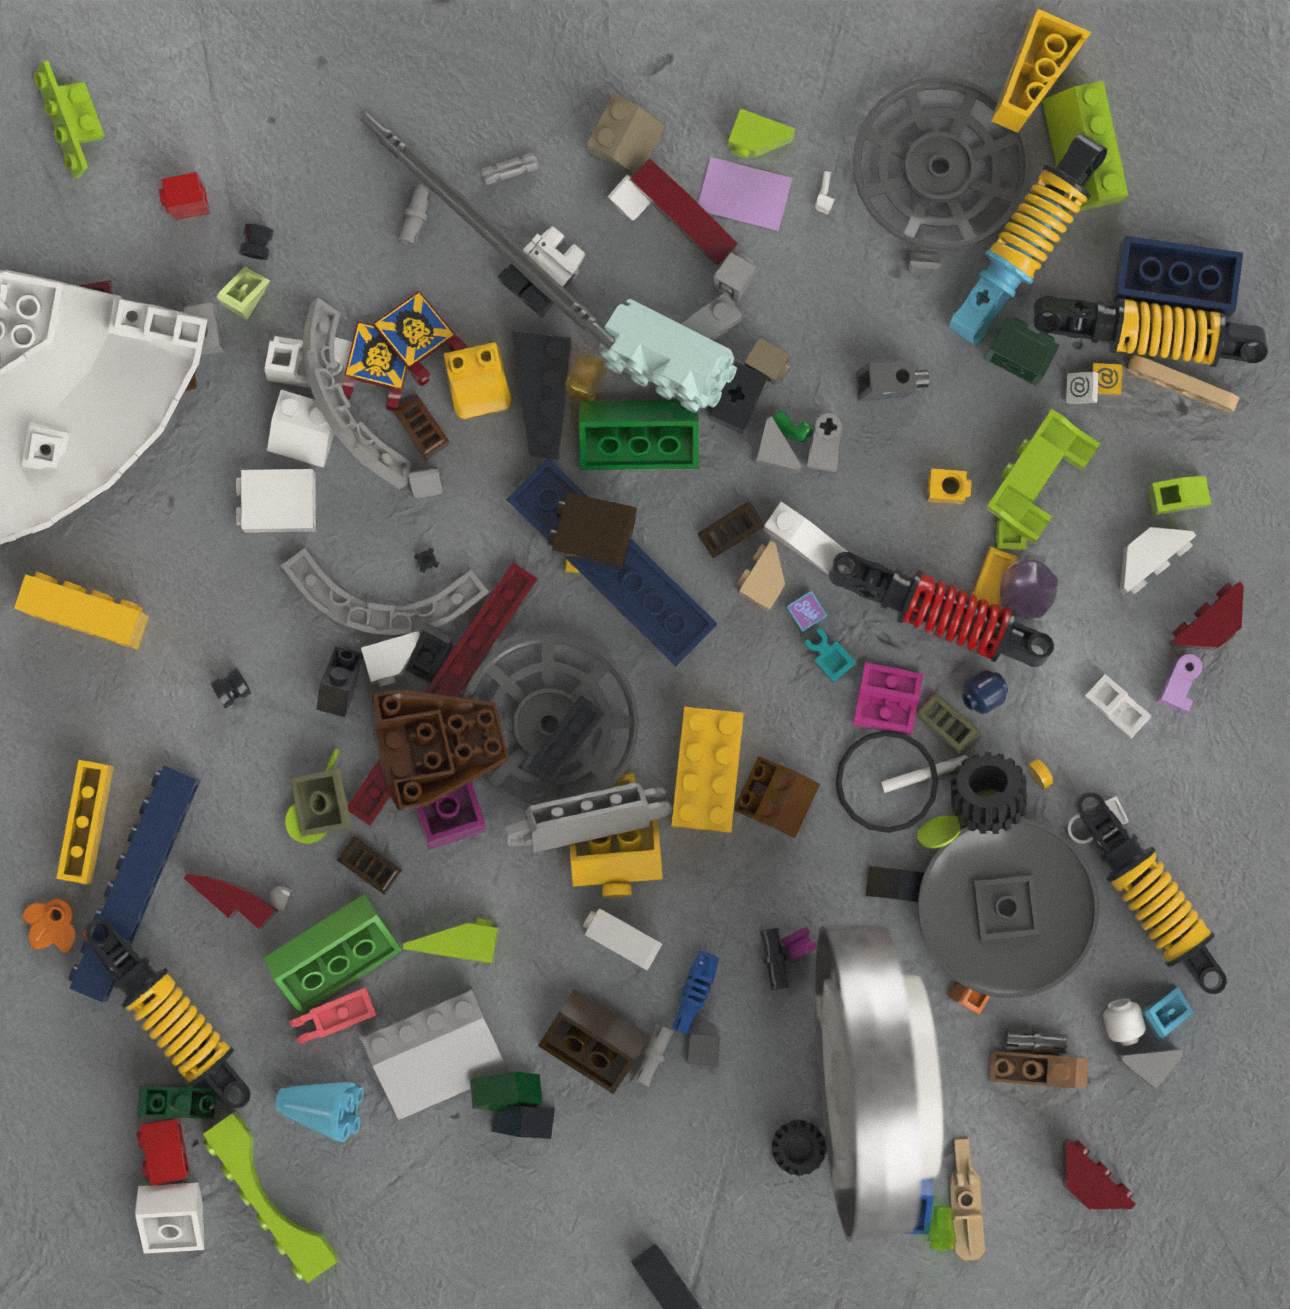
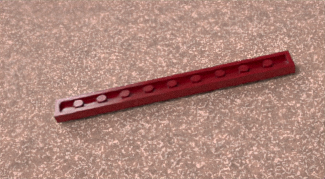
M514 562L511 564L424 693L459 697L538 578ZM380 759L347 806L350 813L369 826L373 824L390 799Z

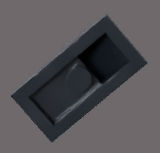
M427 623L422 629L405 670L431 683L453 646L451 642L453 637Z

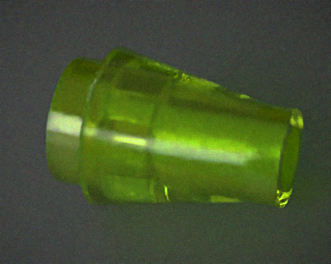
M934 1206V1214L927 1242H930V1250L954 1251V1243H957L952 1207Z

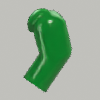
M783 410L772 417L782 434L788 439L804 442L807 441L808 436L813 434V429L806 421L796 426Z

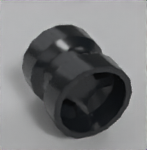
M245 224L243 234L245 235L246 242L240 245L239 254L252 259L268 260L270 250L265 245H268V242L272 240L274 230L258 224Z
M237 668L230 671L228 677L224 679L218 678L211 682V686L224 708L233 705L235 699L239 697L245 698L252 694Z

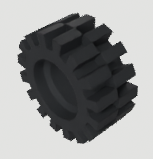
M792 1120L787 1124L784 1123L775 1132L771 1144L772 1155L778 1166L788 1174L797 1176L809 1175L813 1173L812 1171L818 1169L822 1161H824L825 1152L827 1151L823 1134L815 1125L805 1120ZM803 1136L810 1142V1153L804 1159L797 1160L788 1154L787 1145L793 1137Z

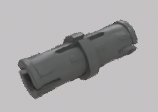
M1006 1030L1004 1048L1007 1050L1031 1051L1032 1054H1038L1039 1052L1065 1054L1066 1049L1064 1048H1067L1066 1034L1040 1033V1030H1032V1032Z

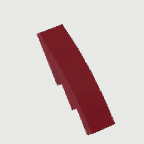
M648 159L629 179L666 220L672 222L691 243L696 244L715 265H719L738 245L679 184L651 159Z

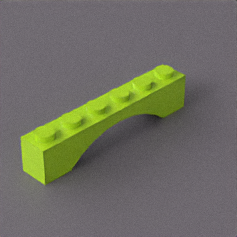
M237 1111L203 1134L206 1138L203 1142L204 1146L213 1157L218 1155L223 1163L221 1166L223 1173L230 1181L235 1180L241 1188L238 1191L241 1199L247 1206L252 1204L258 1214L255 1217L265 1231L270 1229L276 1238L273 1240L275 1247L281 1255L287 1254L293 1262L290 1267L299 1280L304 1278L309 1283L340 1260L323 1234L308 1230L292 1222L279 1212L268 1199L260 1185L254 1166L253 1134Z

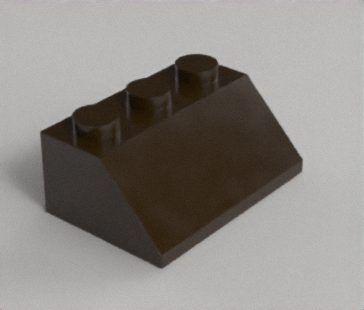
M573 989L538 1046L614 1094L650 1037Z

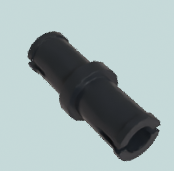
M779 928L760 931L765 953L763 964H767L770 990L789 988L784 963L787 958L786 954L782 953Z

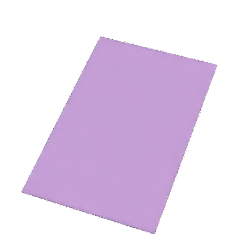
M710 157L698 204L707 213L779 231L792 178Z

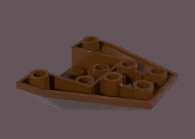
M396 690L372 695L373 734L387 792L399 811L429 806L509 761L495 703L409 690Z

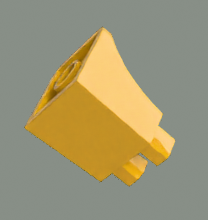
M496 342L444 353V367L454 411L459 418L465 420L505 411L510 408L512 396L502 352Z

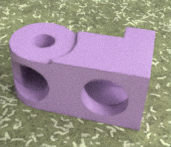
M1186 654L1174 662L1158 697V703L1183 714L1189 712L1193 700L1186 698L1193 680L1201 674L1203 668L1201 660L1196 655Z

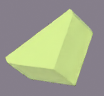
M245 266L218 293L217 299L223 307L248 320L267 289L270 280Z

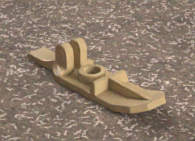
M969 1138L954 1139L956 1167L949 1178L955 1254L963 1261L979 1260L986 1251L980 1177L971 1166ZM965 1194H969L972 1198L969 1205L961 1203V1197Z

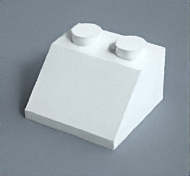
M284 390L280 391L271 422L268 452L322 468L325 467L335 433L325 420L322 412L318 409L316 400Z
M199 1183L138 1186L135 1216L144 1253L204 1250L203 1204Z

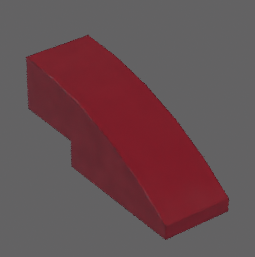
M187 874L184 877L191 886L227 918H233L239 911L258 929H263L278 912V910L259 896L228 881L194 874Z

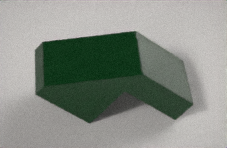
M513 1071L472 1078L470 1080L473 1109L498 1112L510 1104L536 1107L543 1103L540 1074Z

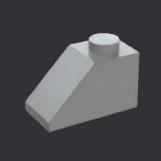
M730 253L714 276L713 289L721 294L726 292L730 299L738 303L756 273V266L752 265L754 261L744 254L738 253L736 256Z

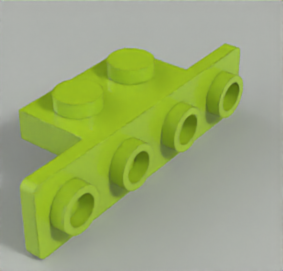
M42 61L34 71V83L37 89L41 91L44 99V110L47 116L51 118L54 126V137L57 143L61 145L64 153V164L67 170L71 172L73 179H77L88 169L80 144L101 140L105 135L85 82L58 86L49 61Z

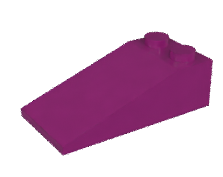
M472 782L429 806L415 808L428 850L485 833L486 824Z

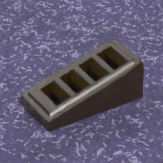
M749 501L697 534L711 557L715 558L764 528L765 524ZM743 512L746 513L753 527L749 528L741 516ZM735 518L743 531L740 535L730 521ZM724 525L732 540H727L720 526ZM712 531L715 532L722 543V546L719 548L709 534Z
M353 836L337 859L339 863L384 895L387 894L403 871L355 836ZM358 846L362 850L354 862L350 863L347 860ZM368 853L371 855V858L364 868L360 870L357 867ZM378 860L381 864L372 877H370L367 873L375 861ZM385 867H387L390 871L380 884L376 880Z

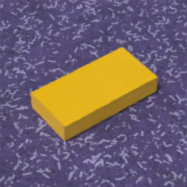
M990 546L972 594L976 595L978 600L981 598L986 599L988 606L991 603H996L1000 607L1018 556Z

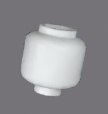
M1127 998L1118 999L1108 1004V1008L1103 1013V1019L1109 1039L1114 1042H1121L1123 1046L1137 1043L1139 1041L1138 1037L1146 1031L1140 1005L1131 1002Z

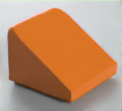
M957 981L948 995L949 998L978 1015L981 1014L990 996L973 991Z

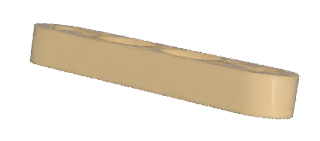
M1133 355L1127 367V371L1137 377L1224 412L1234 413L1239 401V397L1231 392L1141 356Z

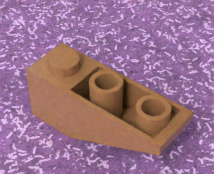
M991 1051L989 1081L1075 1089L1087 1088L1089 1058Z

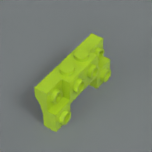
M1051 409L1031 440L1025 438L1016 453L1021 456L1015 465L1009 462L1000 476L1004 481L987 505L986 510L1009 524L1010 529L1035 544L1052 516L1034 505L1033 502L1062 459L1083 471L1101 443L1078 429L1063 415Z

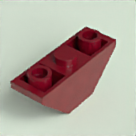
M1240 581L1233 586L1229 582L1216 593L1218 599L1213 604L1204 603L1193 613L1197 617L1189 625L1184 621L1171 633L1174 638L1169 644L1177 648L1210 650L1221 647L1242 628L1244 585Z
M1067 1138L1063 1141V1186L1086 1208L1133 1209L1136 1204L1130 1199L1134 1194L1122 1182L1116 1185L1109 1178L1112 1172L1100 1161L1094 1164L1087 1157L1090 1151L1078 1139L1074 1143Z

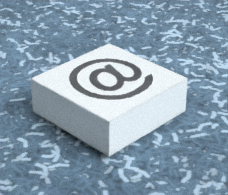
M1067 373L1066 403H1097L1098 373Z

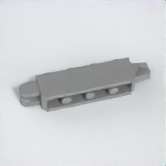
M631 783L529 806L525 810V819L505 826V836L509 847L531 845L533 853L650 827L649 821L667 817L672 809L670 803L664 801L667 796L663 788L643 790L641 785Z

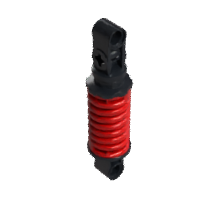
M851 552L837 554L829 569V579L834 585L852 591L865 599L874 600L880 603L881 608L886 609L889 607L892 610L894 609L897 611V622L912 624L916 629L920 628L923 622H925L924 631L926 633H931L934 627H937L935 636L941 638L945 631H947L946 641L952 642L955 636H958L956 645L961 647L968 640L966 648L969 651H973L979 641L976 649L977 654L989 658L994 663L1003 654L1031 667H1039L1046 662L1054 650V642L1049 635L1015 622L1017 610L1000 608L999 610V606L996 603H991L988 606L986 599L981 598L978 600L974 594L967 596L965 590L957 591L953 585L946 587L943 581H938L935 584V579L924 574L922 571L918 570L913 577H908L905 574L903 575L902 571L897 568L895 571L890 570L877 562L866 560ZM845 565L850 569L851 573L844 574L839 571L837 566ZM1031 645L1041 647L1044 654L1035 653Z

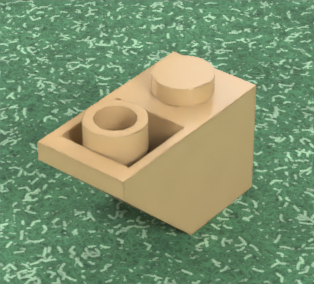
M772 541L769 542L767 547L761 544L753 557V560L757 562L751 572L746 569L737 585L741 586L739 595L767 612L770 611L785 586L776 543Z

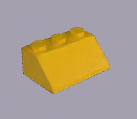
M658 819L649 821L650 827L570 844L573 887L663 879Z

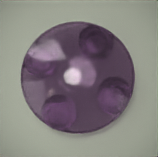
M1035 560L1019 561L1010 566L1002 577L1000 583L1002 603L1005 608L1017 610L1016 617L1023 619L1041 618L1050 609L1055 600L1058 579L1041 562Z

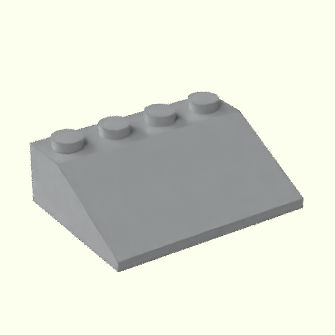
M474 989L361 1038L374 1071L398 1120L471 1089L470 1080L472 1078L509 1072Z

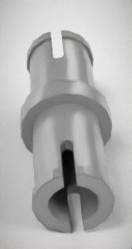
M415 185L414 187L415 190L409 208H406L403 216L406 218L400 237H398L400 243L411 247L416 246L422 223H426L427 215L425 213L433 193L430 188L423 185Z
M656 1024L647 1047L641 1051L643 1056L631 1079L649 1087L659 1062L662 1063L665 1058L662 1055L674 1033L672 1030Z

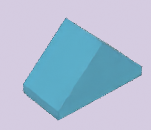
M1179 987L1172 989L1141 1009L1144 1022L1153 1036L1157 1038L1165 1037L1194 1013Z

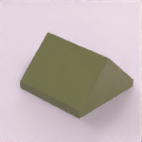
M340 768L290 778L302 836L351 828Z

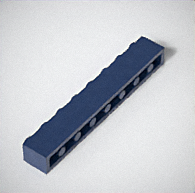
M163 766L162 771L157 770L152 779L151 786L154 787L151 797H146L141 805L139 814L143 816L139 825H134L127 839L131 843L127 853L120 855L116 864V869L119 870L115 881L111 880L108 883L104 893V897L107 898L103 909L99 908L93 918V920L105 919L109 921L130 945H132L201 782L199 779L167 766ZM94 925L95 929L91 937L95 941L101 942L106 937V931L102 926ZM84 941L80 952L83 953L79 965L75 964L68 978L72 982L69 989L100 1002H107L114 987L113 983L116 977L103 966L94 951ZM121 952L120 954H118V955L113 959V961H115L119 956H121V955L123 954V952Z

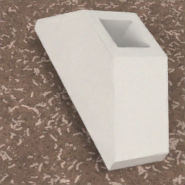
M1150 527L1123 549L1121 593L1124 595L1130 590L1133 594L1137 593L1148 584L1145 578L1149 574L1154 572L1158 575L1171 565L1167 560L1172 555L1177 553L1180 557L1193 546L1190 541L1196 534L1193 531Z

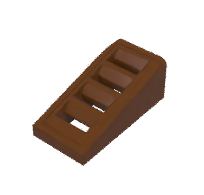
M418 395L399 406L397 411L394 412L425 460L450 444L448 438ZM417 405L420 410L405 419L403 414ZM422 415L425 416L426 419L411 428L410 423ZM430 424L432 429L418 438L416 433ZM434 434L438 435L439 438L424 447L422 442Z

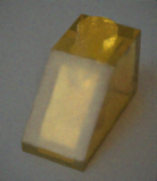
M587 355L586 358L579 356L565 383L567 394L585 401H596L607 374V367L603 365L604 361L591 355Z

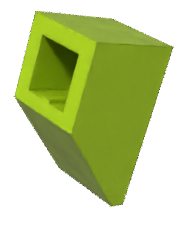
M1206 476L1181 477L1155 482L1147 487L1153 517L1212 505Z

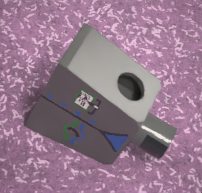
M913 361L869 362L856 372L858 401L905 398L915 392L916 388H926L929 386L928 370H915Z

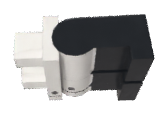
M552 226L542 236L537 233L523 251L566 289L578 275V267L582 263L585 253L573 244L562 255L556 248L565 237ZM512 264L497 276L499 282L518 298L521 297L522 301L542 318L554 304Z

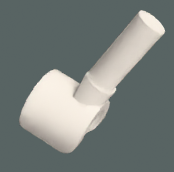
M825 171L823 172L822 186L815 209L828 215L835 199L826 196L831 173Z

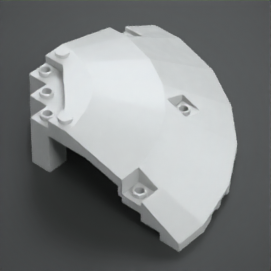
M0 270V545L30 533L33 534L49 528L58 520L110 488L162 434L199 365L208 319L152 304L122 299V296L9 270ZM129 311H135L138 314L136 321L131 322L127 319ZM48 444L51 447V453L43 454L40 450L41 445Z

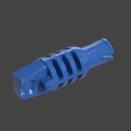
M699 951L688 972L689 976L685 980L682 994L679 996L681 1005L671 1027L672 1029L687 1035L690 1034L698 1010L705 1006L704 1002L708 998L707 994L710 992V986L715 979L719 957Z

